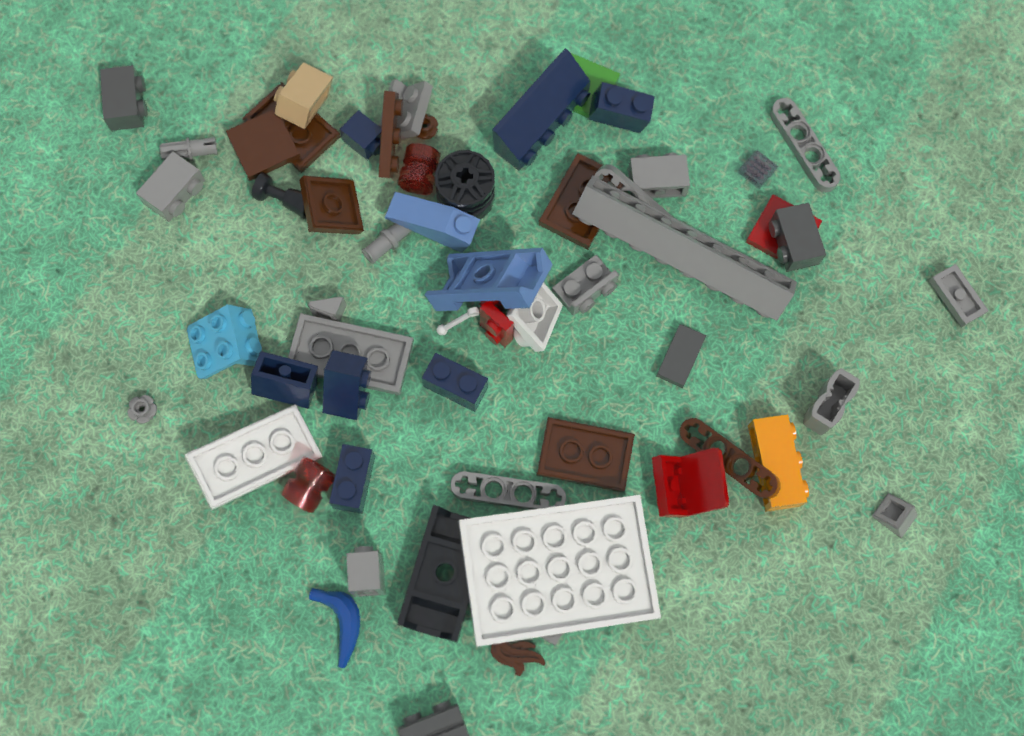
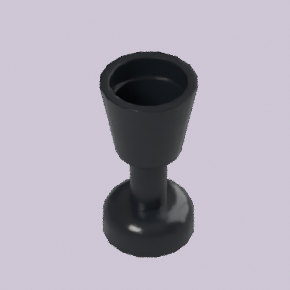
M266 173L258 175L252 188L253 199L264 201L268 196L282 201V205L285 208L306 219L301 190L292 188L287 189V191L273 186V179L270 175Z

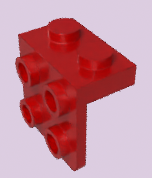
M480 301V326L486 330L484 332L485 336L493 344L497 345L500 343L503 347H506L513 340L514 322L510 321L501 312L504 306L500 301Z
M710 448L681 457L668 455L652 457L659 517L684 518L728 507L729 496L723 455L720 448Z

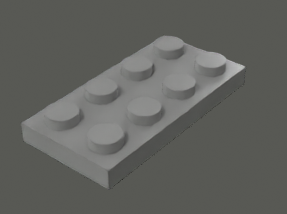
M300 313L288 358L317 365L318 378L324 379V368L332 350L368 357L367 370L371 371L368 389L400 395L414 339L413 337Z

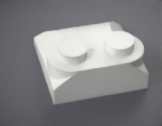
M544 282L530 308L509 309L506 314L509 320L514 322L513 336L516 342L521 347L530 346L535 352L545 350L563 306Z

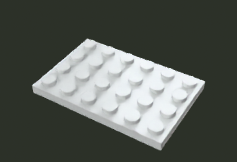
M640 495L458 521L476 647L661 618Z

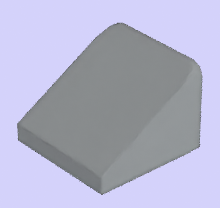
M344 297L310 301L308 306L313 316L340 322L347 305Z
M888 493L872 517L902 538L917 517V512L914 505Z

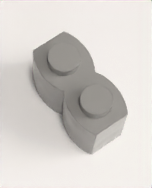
M842 368L837 370L821 386L818 399L807 409L804 415L803 425L819 435L829 431L840 421L845 411V405L856 395L860 379Z

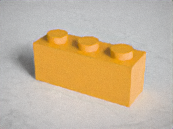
M788 414L753 419L748 425L754 459L774 473L781 483L780 491L774 498L763 499L765 512L801 507L807 503L806 498L809 497V488L806 480H802L800 469L803 467L801 453L796 451L795 448L796 428L794 423H790ZM758 476L759 483L762 486L761 492L763 490L770 491L772 489L770 485L771 478L769 477V479L764 480Z

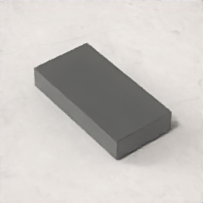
M680 324L656 377L683 388L706 335Z

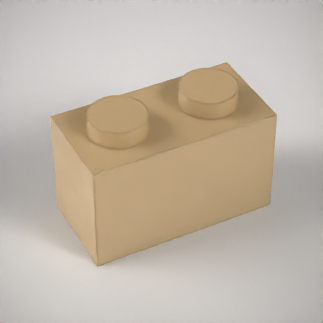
M303 62L297 71H291L286 85L278 88L274 96V101L277 102L275 115L305 129L328 98L333 77Z

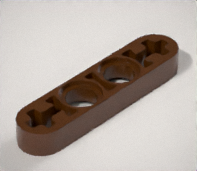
M690 418L682 423L680 427L681 438L698 452L710 449L714 442H723L725 445V452L723 454L725 472L752 493L763 499L774 498L779 493L781 483L774 473L706 423L697 418ZM699 425V433L707 437L705 442L694 436L690 439L691 433L688 431L691 426L697 428ZM738 459H746L749 463V470L744 475H737L734 472V464ZM757 467L760 471L756 475L764 480L769 479V477L771 478L770 485L772 489L770 491L763 490L760 492L761 484L751 479Z

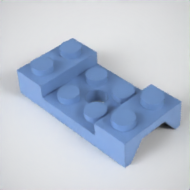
M543 248L449 254L447 257L448 281L442 290L427 291L425 296L435 311L459 310L463 302L500 301L505 309L530 308L553 264Z

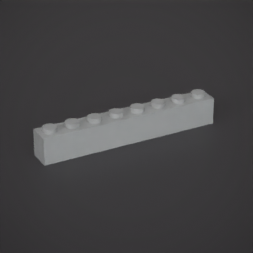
M592 176L572 213L584 224L600 228L609 237L623 240L634 250L646 252L659 263L669 264L678 269L684 276L695 278L705 283L709 289L720 291L730 296L734 302L741 305L745 304L755 309L759 315L765 318H772L777 321L795 294L797 281L595 176Z

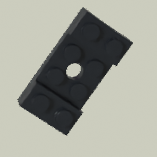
M433 505L399 615L398 626L458 643L469 604L458 521L469 519L470 517L452 513L440 506ZM444 564L450 565L454 569L453 578L446 582L440 581L436 576L437 569Z

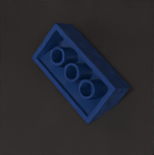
M566 48L492 129L494 152L519 171L524 165L530 166L537 157V151L542 145L547 146L553 140L555 131L560 125L565 126L573 115L574 107L576 105L583 106L590 97V80Z

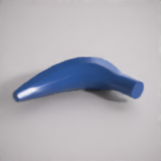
M312 588L309 599L329 606L338 617L340 626L338 667L345 668L359 635V608L353 598L345 592L323 591Z

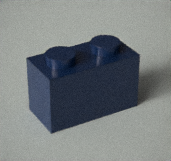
M602 82L592 95L588 120L641 133L651 122L655 96Z
M332 350L324 368L322 413L357 420L361 409L366 410L370 393L365 392V390L368 388L371 379V371L367 370L368 357Z
M260 351L251 374V394L291 405L296 404V406L309 409L317 386L318 366Z
M436 352L422 376L423 387L474 412L477 410L488 389L487 377Z
M342 444L329 501L333 509L363 514L375 461V454L372 449Z

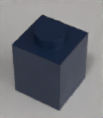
M358 110L340 128L343 142L366 160L372 155L376 156L380 153L382 128Z

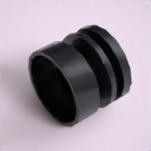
M459 150L446 155L438 164L435 172L437 203L455 207L476 218L483 219L491 211L495 201L494 169L489 160L480 153L471 150Z

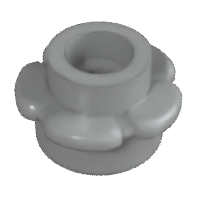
M142 395L141 397L136 396L129 402L130 408L127 411L129 418L133 421L136 420L140 424L147 423L153 419L157 412V405L153 403V398L148 395ZM143 406V407H144V411H140V410H139L140 407Z

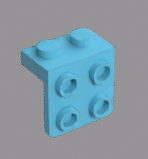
M227 304L190 324L187 328L196 374L200 379H207L234 364L255 366L259 353L262 351L252 309Z

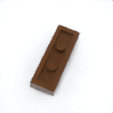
M384 91L378 176L382 178H393L394 173H398L399 156H395V148L401 142V128L397 127V118L402 116L403 99H399V94L393 91Z

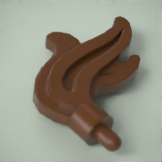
M520 641L514 644L504 642L492 644L491 646L493 658L504 665L513 667L516 670V676H520L524 672L523 663L537 662L545 665V660L539 653L527 650L530 647L536 648V645L531 642Z

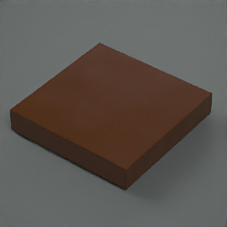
M275 109L226 130L250 181L256 179L260 173L267 174L301 158L282 118L275 115Z
M306 175L300 178L299 182L309 232L358 235L364 231L354 180Z

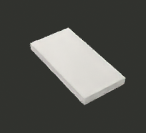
M295 404L185 454L184 457L212 511L321 459L322 454Z

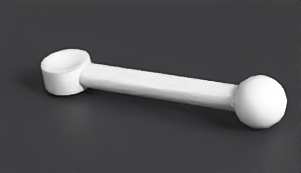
M469 308L467 313L446 325H439L436 330L437 333L441 336L445 335L450 328L470 317L478 316L480 314L479 308Z

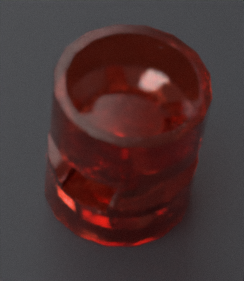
M412 143L407 145L403 157V164L405 166L400 169L398 186L409 193L419 195L431 194L435 185L433 173L436 172L440 163L441 153L426 144Z
M303 456L294 470L296 477L288 479L280 494L295 506L309 513H314L323 499L321 492L329 490L334 482L335 474L318 462Z

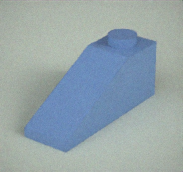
M399 192L394 193L384 217L389 221L461 253L471 244L480 221L479 218L455 207Z

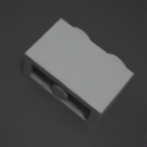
M172 151L136 194L145 206L170 222L173 217H178L183 212L185 203L190 197L196 196L201 191L205 180L198 168Z
M667 153L663 156L650 157V155L642 154L635 158H630L628 166L629 179L651 198L684 197L687 195L690 180L686 155ZM630 191V195L636 198V195Z
M362 546L354 548V553H346L348 592L354 597L386 595L384 559L380 552L373 550L372 546Z

